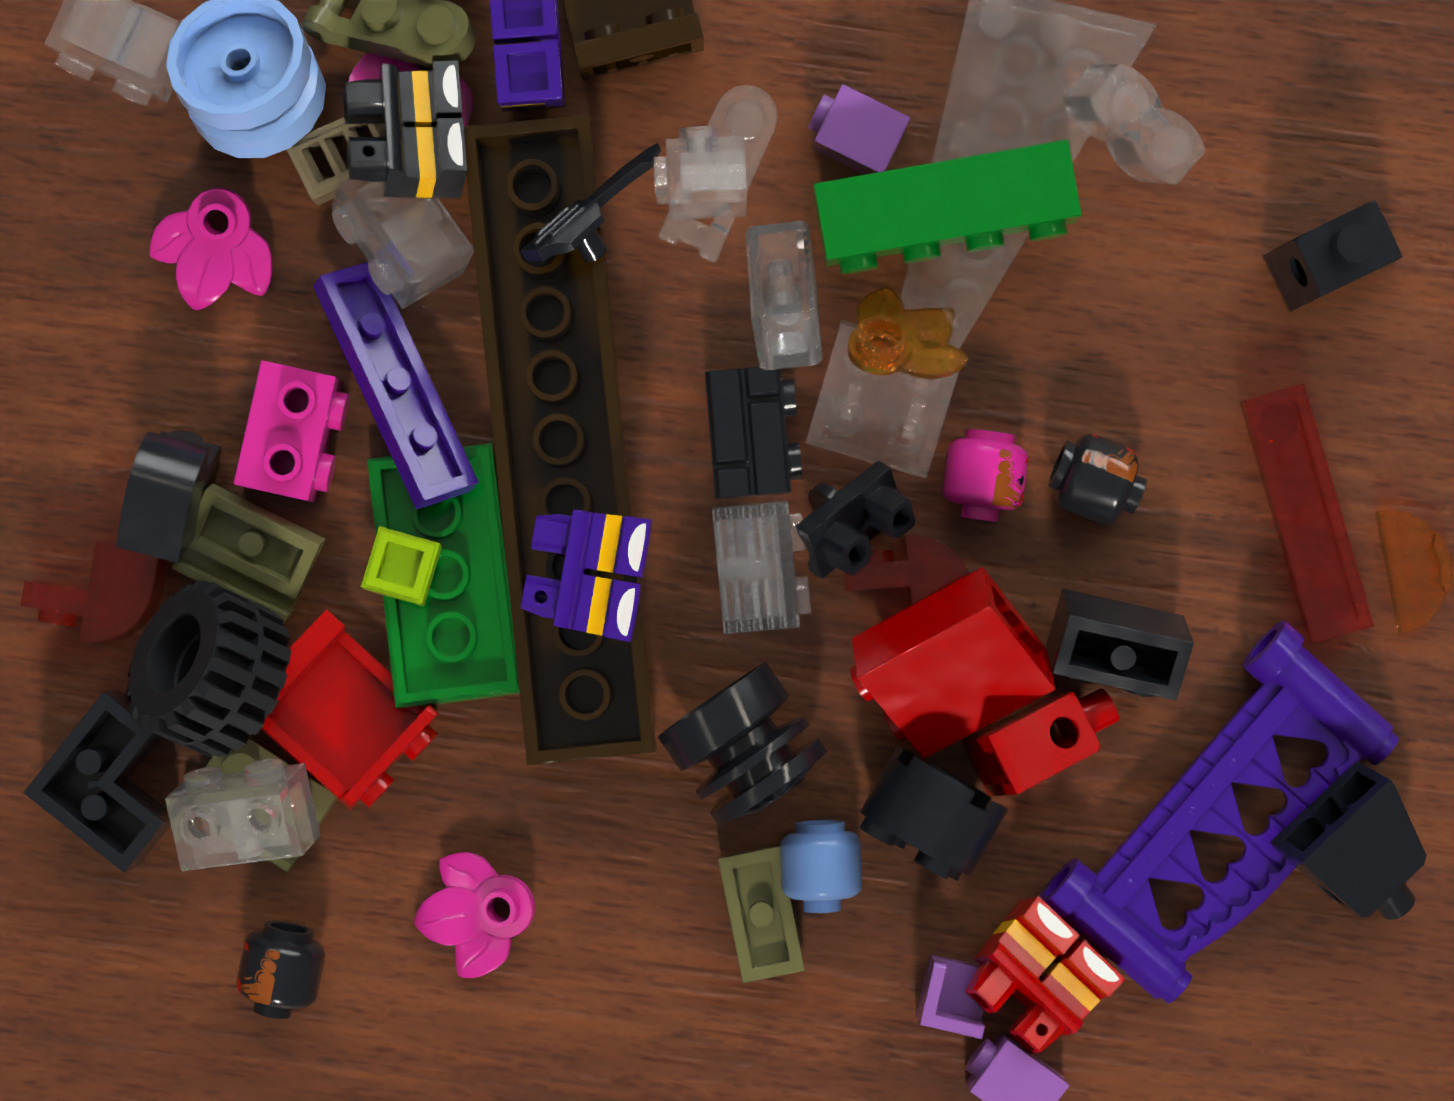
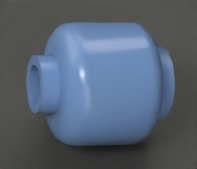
M809 820L795 822V832L788 833L782 838L780 843L781 888L787 897L803 900L804 912L831 913L841 911V899L854 897L861 891V842L857 834L845 830V821Z

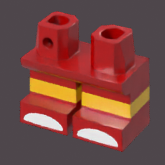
M1039 896L1017 902L974 957L981 966L976 970L965 989V993L989 1014L996 1013L1011 995L1017 999L1026 1010L1008 1032L1030 1054L1042 1052L1061 1035L1076 1034L1083 1025L1082 1020L1102 998L1110 997L1125 980L1085 940L1075 942L1080 935Z

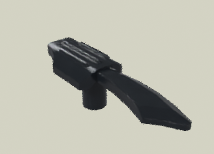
M656 143L645 149L625 164L587 200H576L569 207H564L520 251L525 260L545 261L552 256L566 254L576 247L585 262H592L603 256L607 251V247L596 230L605 222V217L600 208L626 186L655 166L657 157L661 152L659 144Z

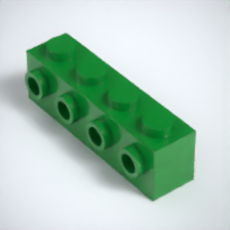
M1068 139L814 183L812 189L825 267L839 264L841 274H852L876 269L879 267L877 257L900 253L903 255L904 263H915L939 258L942 256L940 246L963 242L966 244L967 252L994 249L1005 245L1003 235L1028 231L1030 241L1057 238L1068 234L1066 224L1075 223L1082 216Z

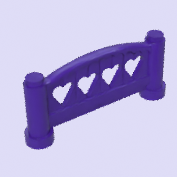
M1286 620L1278 622L1269 629L1254 645L1243 661L1242 667L1261 684L1095 874L1078 858H1074L1054 875L1039 895L1062 919L1154 999H1163L1167 1004L1178 998L1192 979V975L1185 969L1187 959L1216 941L1250 915L1296 868L1272 846L1270 841L1356 761L1359 762L1360 760L1367 759L1372 765H1377L1392 752L1399 741V737L1392 732L1393 725L1302 646L1305 639L1304 636ZM1273 735L1317 740L1324 745L1326 750L1325 760L1321 765L1309 768L1308 779L1303 785L1291 787L1286 783ZM1232 782L1277 788L1283 793L1285 798L1283 809L1277 814L1268 815L1267 826L1261 833L1251 835L1244 830L1232 789ZM1190 830L1237 836L1242 841L1244 847L1242 856L1235 862L1226 863V873L1221 880L1208 882L1203 878ZM1149 878L1192 883L1200 887L1202 891L1201 903L1195 909L1185 910V920L1179 928L1168 930L1161 925L1150 888Z

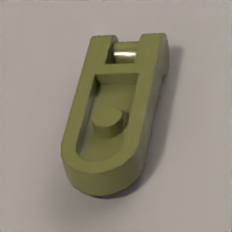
M320 0L318 6L309 7L301 23L302 29L308 35L324 43L432 68L433 61L458 60V63H461L472 52L476 41L475 29L461 6L444 0ZM345 7L356 9L351 19L340 17Z

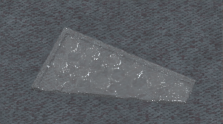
M969 0L931 163L1066 139L1069 140L1073 163L1157 24L1052 0ZM1028 231L1003 235L1005 245L1002 247L978 252H967L965 242L940 246L942 256L939 258L908 263L888 351L949 365L1027 239Z

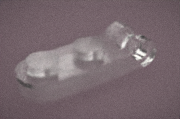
M751 85L736 86L721 97L659 234L660 239L677 245L679 240L700 249L699 256L717 263L775 133L778 118L776 105L770 95L761 88ZM696 201L718 210L711 227L689 217Z

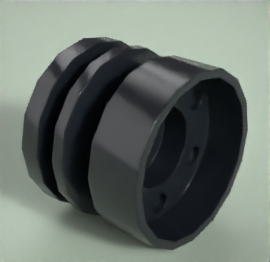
M766 661L712 696L657 736L681 771L692 768L707 760L710 762L714 771L696 790V794L701 800L724 786L728 788L731 795L710 811L718 826L738 817L755 814L776 801L805 779L804 776L814 763L828 752L818 737L797 750H792L788 742L809 726L804 716L776 727L770 717L785 703L789 694Z

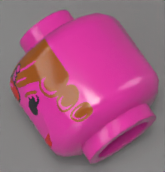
M966 429L965 438L956 439L949 444L942 493L949 502L962 505L960 517L998 522L1000 510H1014L1022 504L1028 467V453L1021 446L1015 445L1016 435L987 430Z

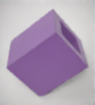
M930 954L916 1011V1017L920 1025L982 1039L985 1028L982 1022L984 1010L965 993L966 987L981 965Z

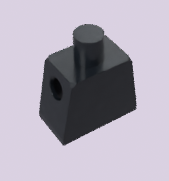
M1375 200L1320 225L1262 256L1289 312L1403 258ZM1295 259L1302 265L1307 276V283L1300 276Z
M1357 761L1270 841L1272 846L1323 893L1360 918L1369 917L1378 909L1385 919L1394 920L1407 914L1414 906L1415 896L1406 882L1424 866L1427 855L1396 786L1387 777Z

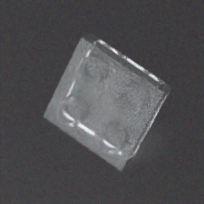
M841 320L805 443L871 463L880 461L891 467V469L926 479L961 367L963 355Z

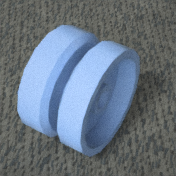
M209 0L201 4L182 20L169 42L166 68L172 87L182 105L188 110L189 116L200 135L215 150L236 158H265L287 150L312 130L324 108L326 83L319 63L311 47L307 44L297 18L278 0Z

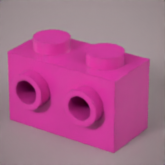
M261 360L234 485L314 503L317 501L319 491L328 492L336 465V456L327 454L332 430L342 431L350 402V394L341 392L343 381L335 376Z

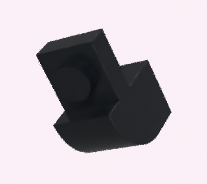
M148 431L139 447L127 483L116 547L178 563L195 537L202 492L218 469L222 446L204 442L201 436L188 431H171L169 433L161 431L159 434Z

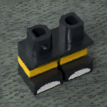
M458 60L433 61L432 68L429 71L399 72V69L394 65L381 64L379 79L345 82L343 94L345 123L379 124V137H349L347 146L349 179L383 182L384 197L461 199L467 174L464 124L463 118H461L462 100Z

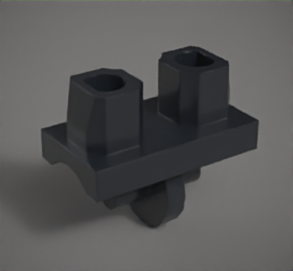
M877 461L839 491L824 482L811 489L808 497L813 512L795 527L808 550L809 561L807 564L810 572L823 579L836 568L852 576L855 575L870 561L873 553L870 540L880 532L891 538L896 537L899 539L915 526L916 520L910 500L897 490L891 467Z

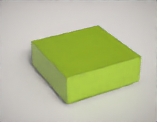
M379 526L361 587L364 590L424 606L442 545L434 541Z

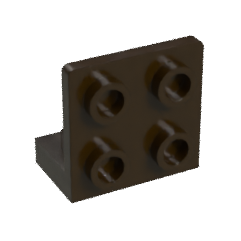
M562 0L583 81L704 51V37L692 0Z

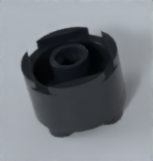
M898 745L860 810V813L865 818L859 828L891 847L896 845L904 849L908 843L917 848L919 851L914 861L945 879L950 877L958 881L962 873L971 876L1006 815L1008 808L1003 804L991 801L992 797L931 762L928 765L916 758L914 752Z

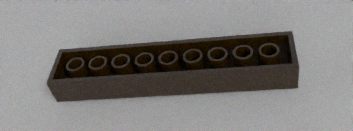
M589 114L464 127L467 160L466 177L527 765L655 752L657 746L641 593L632 642L553 626L554 619L541 617L521 609L527 575L561 580L565 555L531 549L537 515L562 514L572 516L574 509L633 517L606 254L592 262H585L576 247L566 254L555 255L545 261H526L520 252L535 238V234L564 207H569L576 200H587L599 188ZM601 224L596 230L604 242L603 225ZM593 569L585 571L590 576L640 584L639 577Z

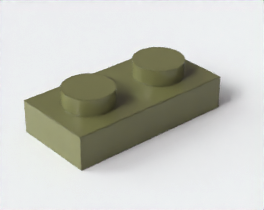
M780 844L718 857L742 982L747 983L805 971L791 899L783 893L781 888Z

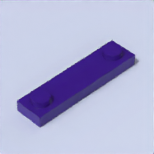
M376 260L320 275L313 285L314 290L416 510L471 492L479 481Z

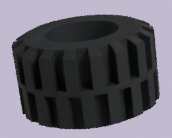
M200 580L194 585L187 584L179 588L174 597L170 595L162 603L159 611L153 614L134 649L135 654L127 675L130 679L126 687L127 700L131 701L129 712L132 718L137 720V725L141 728L208 757L212 755L222 757L228 755L232 749H240L247 744L252 734L256 735L264 726L266 717L269 713L273 712L278 702L279 693L284 688L287 674H285L286 667L290 663L291 649L287 648L290 636L288 628L283 627L284 620L277 613L272 612V610L214 582L210 583L206 580Z

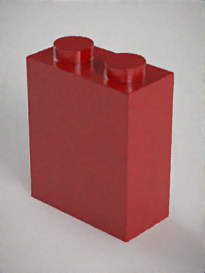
M983 567L852 638L855 665L850 668V674L856 689L866 701L875 699L883 709L886 722L894 736L901 742L908 739L923 759L1056 690L1047 649Z

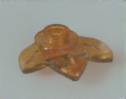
M888 286L868 294L860 301L856 310L858 327L850 334L847 346L849 359L860 370L874 375H890L900 371L920 379H939L959 372L967 364L968 356L960 349L948 344L952 337L955 312L952 308L904 309L899 296Z

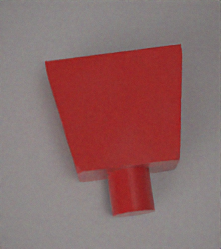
M1103 688L1080 699H1077L1073 692H1067L1047 697L962 739L961 742L987 795H1018L1098 752L1101 748L1095 734L1119 722V715L1114 702ZM1051 726L1055 731V742L1052 741L1050 736Z

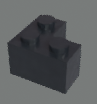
M113 690L101 694L23 793L124 873L139 866L177 817L128 778L161 736L137 725V720L132 718L129 712L131 701L127 700V697L119 690Z

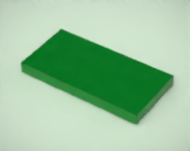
M492 443L463 446L479 481L471 492L417 510L392 456L367 459L375 534L377 535L378 528L381 526L442 545L424 606L383 595L395 706L398 710L520 694L494 446Z

